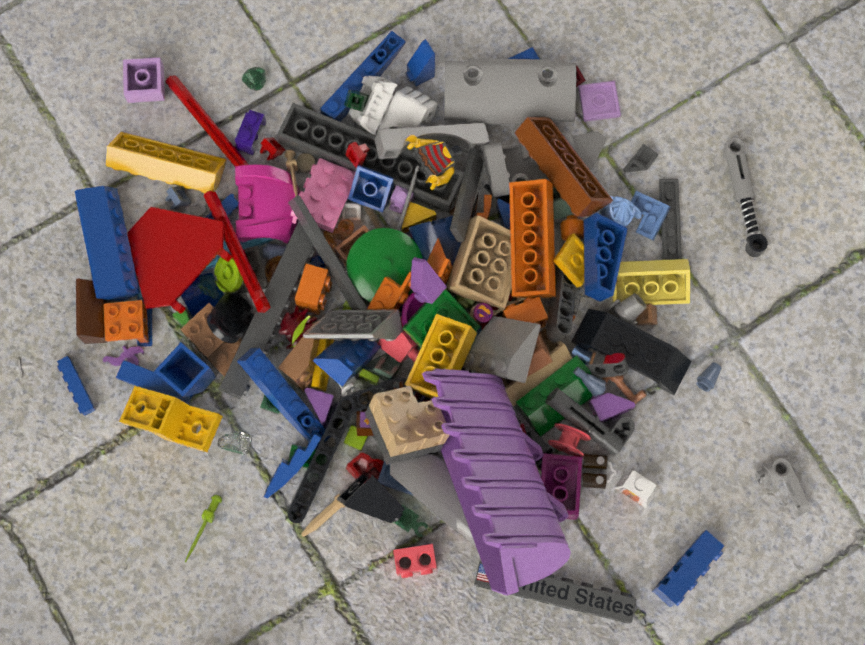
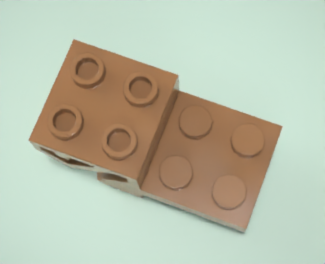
M208 303L180 330L196 346V349L225 377L242 338L236 343H226L213 334L207 324V316L213 309V306Z

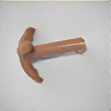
M623 375L602 378L606 381V384L609 380L614 382L627 399L635 404L647 396L643 389L634 395L623 382Z

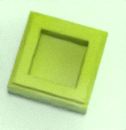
M362 369L359 374V378L372 385H376L379 380V376L366 369Z
M351 425L343 443L362 451L368 436H357L356 427Z

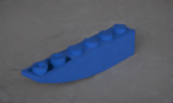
M391 31L320 108V113L341 122L350 110V108L344 106L348 90L360 92L363 86L362 80L365 76L380 77L400 52L406 41Z
M250 348L237 360L264 395L308 442L314 431L322 436L325 428L260 348ZM327 436V437L325 438V440H324V443H325L331 436Z

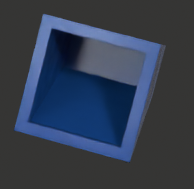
M181 342L154 370L160 378L183 398L203 392L216 378L211 368Z

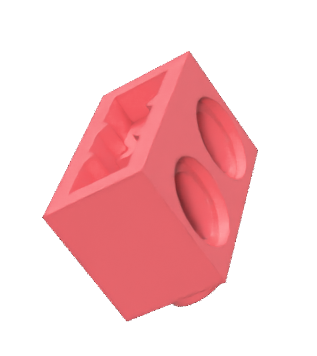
M433 544L393 550L397 575H401V578L413 577V573L421 572V575L432 574L433 570H436ZM428 555L431 558V562L428 565H422L419 562L421 556ZM403 558H408L411 561L409 568H402L400 566V561Z

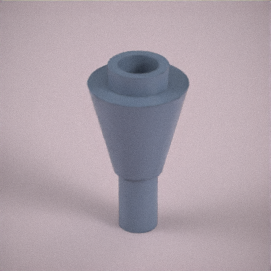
M266 243V247L262 248L263 258H267V261L280 258L286 247Z
M579 367L574 369L573 373L582 379V382L593 396L604 393L606 390L605 380L585 373Z

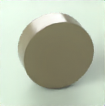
M303 153L298 156L296 162L299 171L303 173L311 171L313 164H315V159L312 155Z

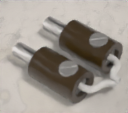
M584 453V457H582L583 468L607 469V464H609L610 470L614 473L609 476L608 480L606 474L582 473V487L606 489V483H609L612 477L616 475V470L613 469L611 462L608 461L607 455Z

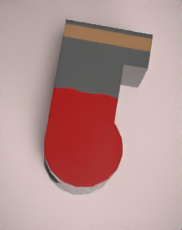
M593 352L588 364L591 374L598 378L621 376L629 370L623 353L601 355L600 352Z

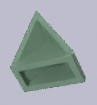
M385 353L371 360L362 369H366L379 376V379L387 381L396 377L403 362H398Z

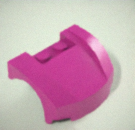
M269 165L235 166V184L238 186L239 220H236V236L238 240L243 243L256 238H273L288 244L299 221L297 220L296 224L292 223L293 216H290L292 209L288 202L296 197L291 174L283 169ZM297 185V196H298V195L300 194V189H299V187H298V185Z

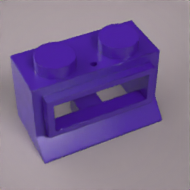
M250 109L248 113L246 112L235 138V148L237 150L254 155L253 143L258 140V130L261 125L265 126L267 123L264 114Z

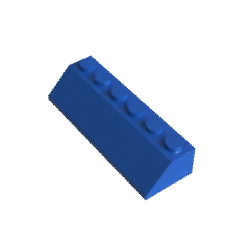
M98 186L74 191L96 298L124 302L140 294L118 189L109 186Z

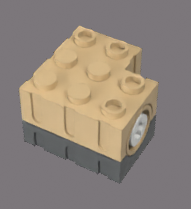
M411 386L374 394L365 412L386 465L396 461L408 460L412 457L428 455L432 452H440L449 437V434L444 433L441 427L443 423H446L441 409L434 407L432 400L418 403L413 395Z

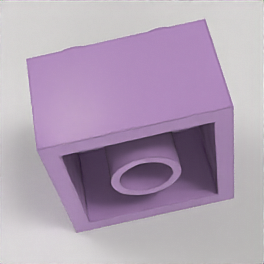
M161 58L123 60L124 96L128 103L165 101L164 66Z

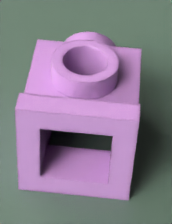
M396 186L390 198V210L402 214L408 190ZM412 192V194H411V198H410L409 203H410V202L413 203V201H414V193H413V192Z

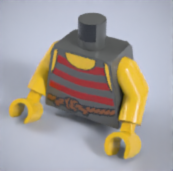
M415 135L408 136L405 141L410 142L407 148L411 150L415 147L414 156L427 179L425 182L431 186L430 189L434 190L436 186L447 184L454 174L456 166L454 159L462 155L460 147L456 145L448 149L444 141L420 139Z

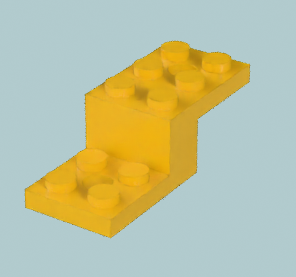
M134 386L119 422L152 432L164 440L208 453L223 416L215 412L190 406L176 397ZM201 426L200 431L196 433L197 428Z

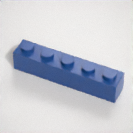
M66 356L58 360L57 367L63 373V380L69 385L67 386L69 392H72L74 395L72 397L74 402L78 403L79 407L77 408L80 414L82 413L86 416L96 411L71 358Z

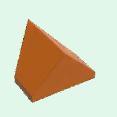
M438 238L427 262L446 285L453 266L450 260L446 258Z

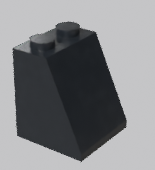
M365 471L336 499L350 509L389 523L398 521L405 510L373 475Z

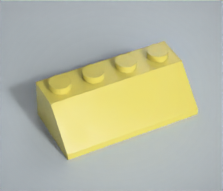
M688 259L620 262L614 295L612 296L613 303L618 299L622 302L636 293L645 304H689L690 266Z

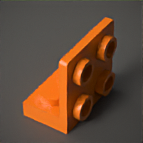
M142 300L104 304L105 340L107 342L137 339L140 343H149L147 308H145Z

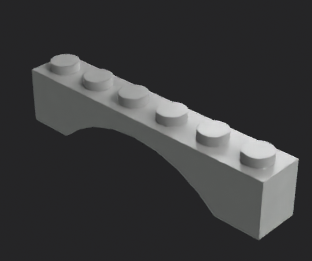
M477 122L469 124L454 123L452 125L438 124L428 127L421 125L413 128L400 127L398 129L383 128L378 131L374 139L379 159L398 158L402 152L408 149L407 146L410 142L405 141V139L410 135H415L420 139L444 141L445 144L452 146L458 145L461 150L467 153L470 152V149L477 148L478 152H483V145L490 143L485 123Z

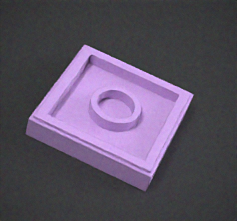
M615 81L578 86L584 122L621 116Z

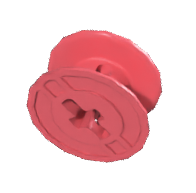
M555 423V428L562 432L559 441L548 440L547 443L566 454L584 457V454L576 448L580 440L590 441L591 437L571 426Z

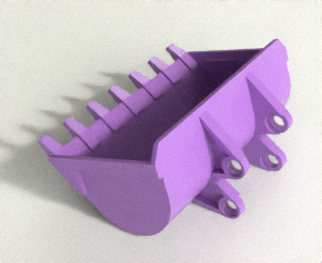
M434 369L433 371L423 372L424 380L436 385L438 397H433L432 402L434 407L441 409L446 421L441 427L444 433L449 434L448 439L441 448V452L492 591L506 596L519 592V587L541 580L560 569L568 561L571 554L559 524L568 518L567 510L561 502L546 491L536 467L535 461L543 457V451L540 445L522 431L500 377L492 374L469 373V371Z

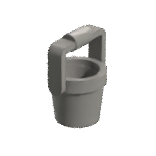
M634 293L622 302L619 299L616 300L604 312H609L615 307L622 320L635 326L637 324L636 318L647 306L642 298Z

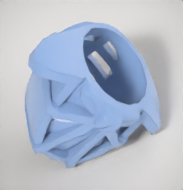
M610 196L613 201L598 211L600 215L624 227H627L634 217L637 219L642 217L641 211L631 201L619 196Z

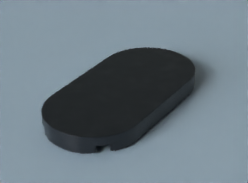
M226 292L208 314L207 324L213 334L226 343H236L249 327L254 312L251 313V305L241 295L236 293L232 295L230 294L231 292Z

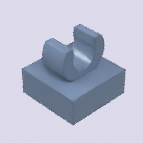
M170 187L166 191L169 195L165 199L166 202L173 201L174 203L170 207L171 209H178L180 206H188L191 203L182 187Z

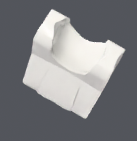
M406 86L397 91L393 96L388 111L382 119V124H379L376 135L383 128H413L420 126L422 121L430 123L435 115L438 103L430 100V97L427 95H422L420 91H413L411 87Z

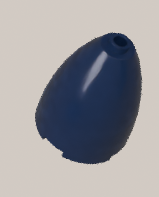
M453 216L409 227L411 239L417 244L424 260L428 261L439 238L445 256L453 266L462 243L456 240L450 230Z

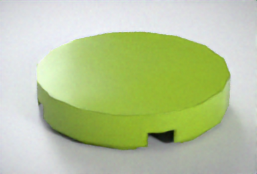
M220 257L214 270V276H217L216 285L223 292H235L240 288L243 278L233 257L229 262Z

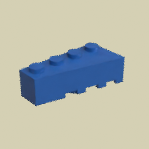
M598 213L584 220L585 295L601 302L614 295L628 228Z
M705 530L652 592L669 607L678 606L684 600L685 593L688 590L691 591L698 582L696 580L699 576H704L711 568L709 564L721 557L723 554L721 550L724 545Z

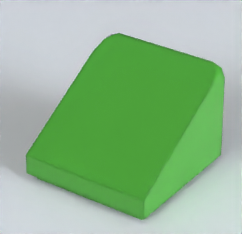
M186 310L182 314L179 312L172 314L174 319L182 326L190 321Z

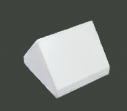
M345 203L342 210V220H361V204Z

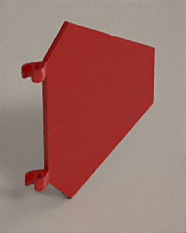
M150 207L127 232L135 272L145 308L147 309L172 306L174 310L182 314L186 308L177 299L217 255L227 262L232 259V255L223 248V221Z

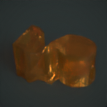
M344 219L340 221L338 228L335 227L333 233L324 231L323 235L334 253L337 242L334 240L344 241L355 232L354 223L349 219Z

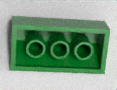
M577 355L516 401V409L540 437L554 428L555 423H560L565 419L545 403L548 395L555 388H559L580 406L589 401L593 396L582 382V379L573 373L574 369L579 367L585 373L591 374L590 370Z

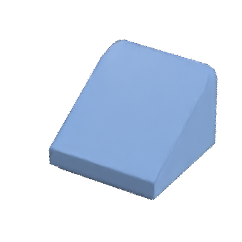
M576 345L571 353V357L574 358L577 355L585 365H588L592 352Z

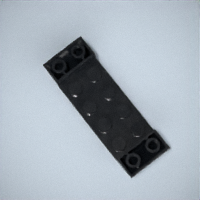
M593 309L587 310L571 341L587 351L589 348H592L603 355L623 353L630 369L657 382V387L672 395H675L692 362L678 348L608 312Z

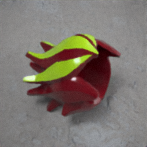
M297 305L291 315L287 312L280 323L281 329L278 332L281 335H285L291 343L286 349H293L301 340L303 334L313 325L312 322L317 320L316 317H311V315L305 317L308 308L299 312V306Z

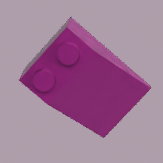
M543 453L540 477L546 491L565 506L568 513L567 519L577 520L580 507L582 457Z

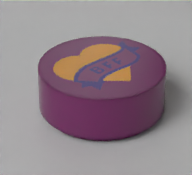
M480 303L473 310V317L479 323H486L493 316L492 307L487 303Z

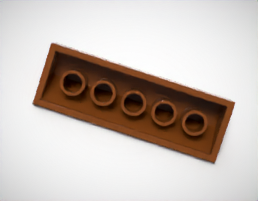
M527 117L514 132L519 138L520 144L525 146L529 156L537 162L539 169L553 183V187L558 190L560 197L567 202L574 215L577 217L590 216L613 201L550 118Z

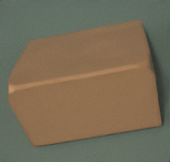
M646 304L647 308L636 318L637 324L635 326L657 325V307L653 304Z

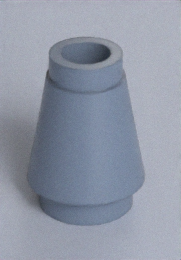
M712 362L697 377V386L706 392L714 389L722 369L721 366Z

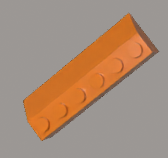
M547 179L510 182L512 297H556L555 263L553 262L555 258L553 183Z

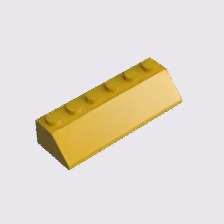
M120 132L107 146L106 166L114 170H123L130 172L132 175H142L151 180L165 181L167 184L180 185L186 189L199 190L202 193L216 191L227 159L124 132Z

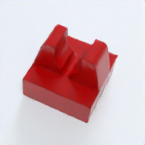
M273 137L264 138L260 143L262 145L260 153L265 154L267 151L269 152L268 161L274 160L286 150Z
M356 142L349 144L346 156L357 168L358 165H363L368 155L366 152L370 149L366 144L358 146Z

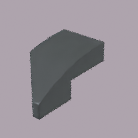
M643 144L625 166L623 172L648 170L659 154Z

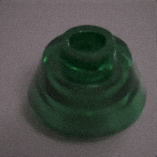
M261 67L250 68L243 73L242 82L249 89L260 90L266 83V72Z

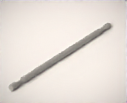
M419 166L415 168L397 230L399 231L402 228Z

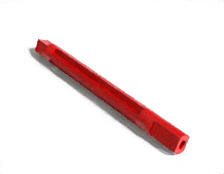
M176 75L169 76L165 83L234 167L249 165Z
M207 191L204 194L205 201L214 220L224 222V240L258 312L265 313L271 308L217 193Z

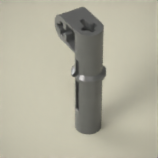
M555 388L545 401L546 404L579 430L589 435L593 441L613 456L621 451L635 429L634 421L629 417H615L607 426L599 421L597 415L593 416L559 388ZM614 430H618L617 433H618L619 435H621V436H618V435H617L615 432H613V431H614Z

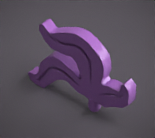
M124 345L122 347L124 352L121 353L120 357L105 356L103 358V362H109L114 366H120L126 358L127 362L139 365V360L135 355L140 352L144 354V351L140 346L127 348Z

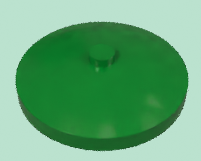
M391 228L374 229L359 237L351 247L346 263L347 275L360 297L371 302L385 277L391 278L402 286L412 269L413 258L423 259L417 244L405 233ZM412 289L408 293L409 296L413 293Z

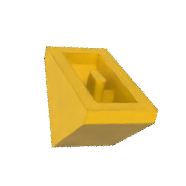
M410 202L401 232L407 233L409 232V227L436 220V212Z

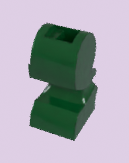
M349 89L344 106L362 112L370 95Z

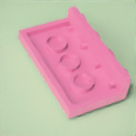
M319 158L317 165L313 164L310 171L312 176L311 178L307 177L303 186L305 191H301L299 196H301L318 227L333 233L348 199L356 172ZM292 210L290 216H293L292 223L296 224L298 219Z

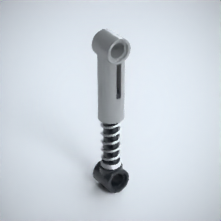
M733 137L726 143L723 155L727 159L736 202L741 203V214L744 215V226L747 228L745 231L747 233L745 250L749 256L759 257L766 250L768 241L758 229V219L755 216V206L752 203L755 195L744 153V141L738 137ZM730 147H735L738 151L734 152ZM752 243H758L760 249H756Z

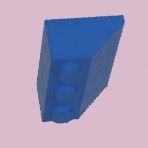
M368 339L334 341L314 358L313 362L343 387L373 359L381 346L375 341H368Z

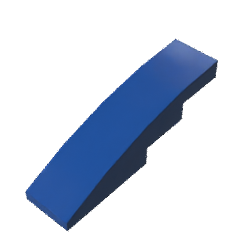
M314 431L306 448L298 445L290 462L282 458L264 493L265 498H269L282 488L300 470L321 439L320 433Z

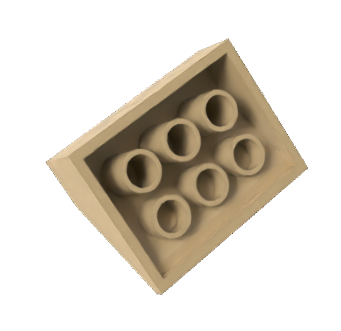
M478 215L469 220L465 241L461 243L455 258L446 290L467 299L505 309L512 288L510 230Z

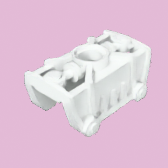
M365 76L362 80L363 86L360 92L370 95L362 112L350 108L348 115L360 127L376 135L375 132L379 124H382L383 116L388 111L389 102L393 98L392 94L397 84L384 77Z

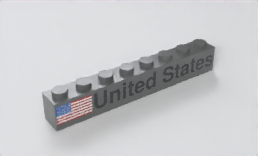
M480 561L474 586L492 590ZM552 574L536 582L519 587V592L511 594L627 624L632 623L637 599L632 598L630 593L621 592L619 595L612 593V589L601 587V590L594 589L593 585L582 582L581 585L574 584V580L562 577V580L554 579Z

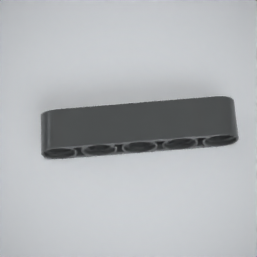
M555 264L556 297L550 298L546 335L550 341L556 343L571 333L576 286Z

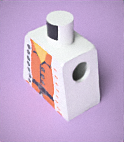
M634 470L625 471L615 487L644 508L648 507L657 493V485Z

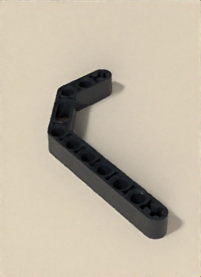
M400 377L392 378L346 395L338 400L288 507L287 516L291 522L300 523L304 520L353 413L369 406L370 403L362 404L360 402V395L379 387L383 388L385 392L394 390L393 385L398 380L402 382L403 387H406V379ZM421 394L417 402H422L425 396ZM344 400L351 402L352 406L348 411H344L341 408V403ZM336 418L343 420V426L340 429L333 427V421ZM327 436H333L335 439V443L331 447H327L324 444ZM319 454H324L327 458L326 462L322 465L316 462V457ZM311 472L318 474V480L314 483L309 482L307 479ZM307 490L310 492L308 500L303 501L299 498L301 491ZM298 501L300 504L306 505L305 508L301 506L299 509L301 516L293 518L291 511H296L298 508V504H295V502Z

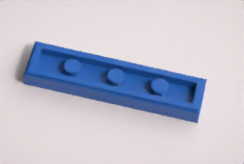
M123 360L116 376L118 380L133 386L176 397L188 405L193 395L183 398L155 372Z

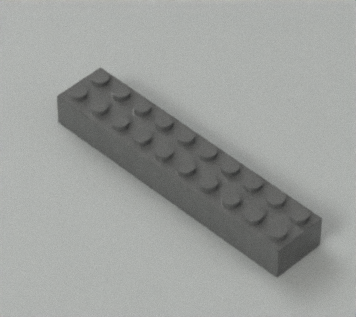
M292 103L277 134L279 143L355 172L357 168L346 156V151L349 144L356 142L358 146L366 144L370 150L366 152L368 155L362 166L394 178L393 190H395L396 186H399L409 191L416 166L420 167L414 152L410 150H405L398 158L379 159L374 140L376 136L295 103ZM420 167L412 191L414 199L450 213L460 191L464 173L455 169L447 184L436 186L434 190H431L430 184L425 182L427 179Z

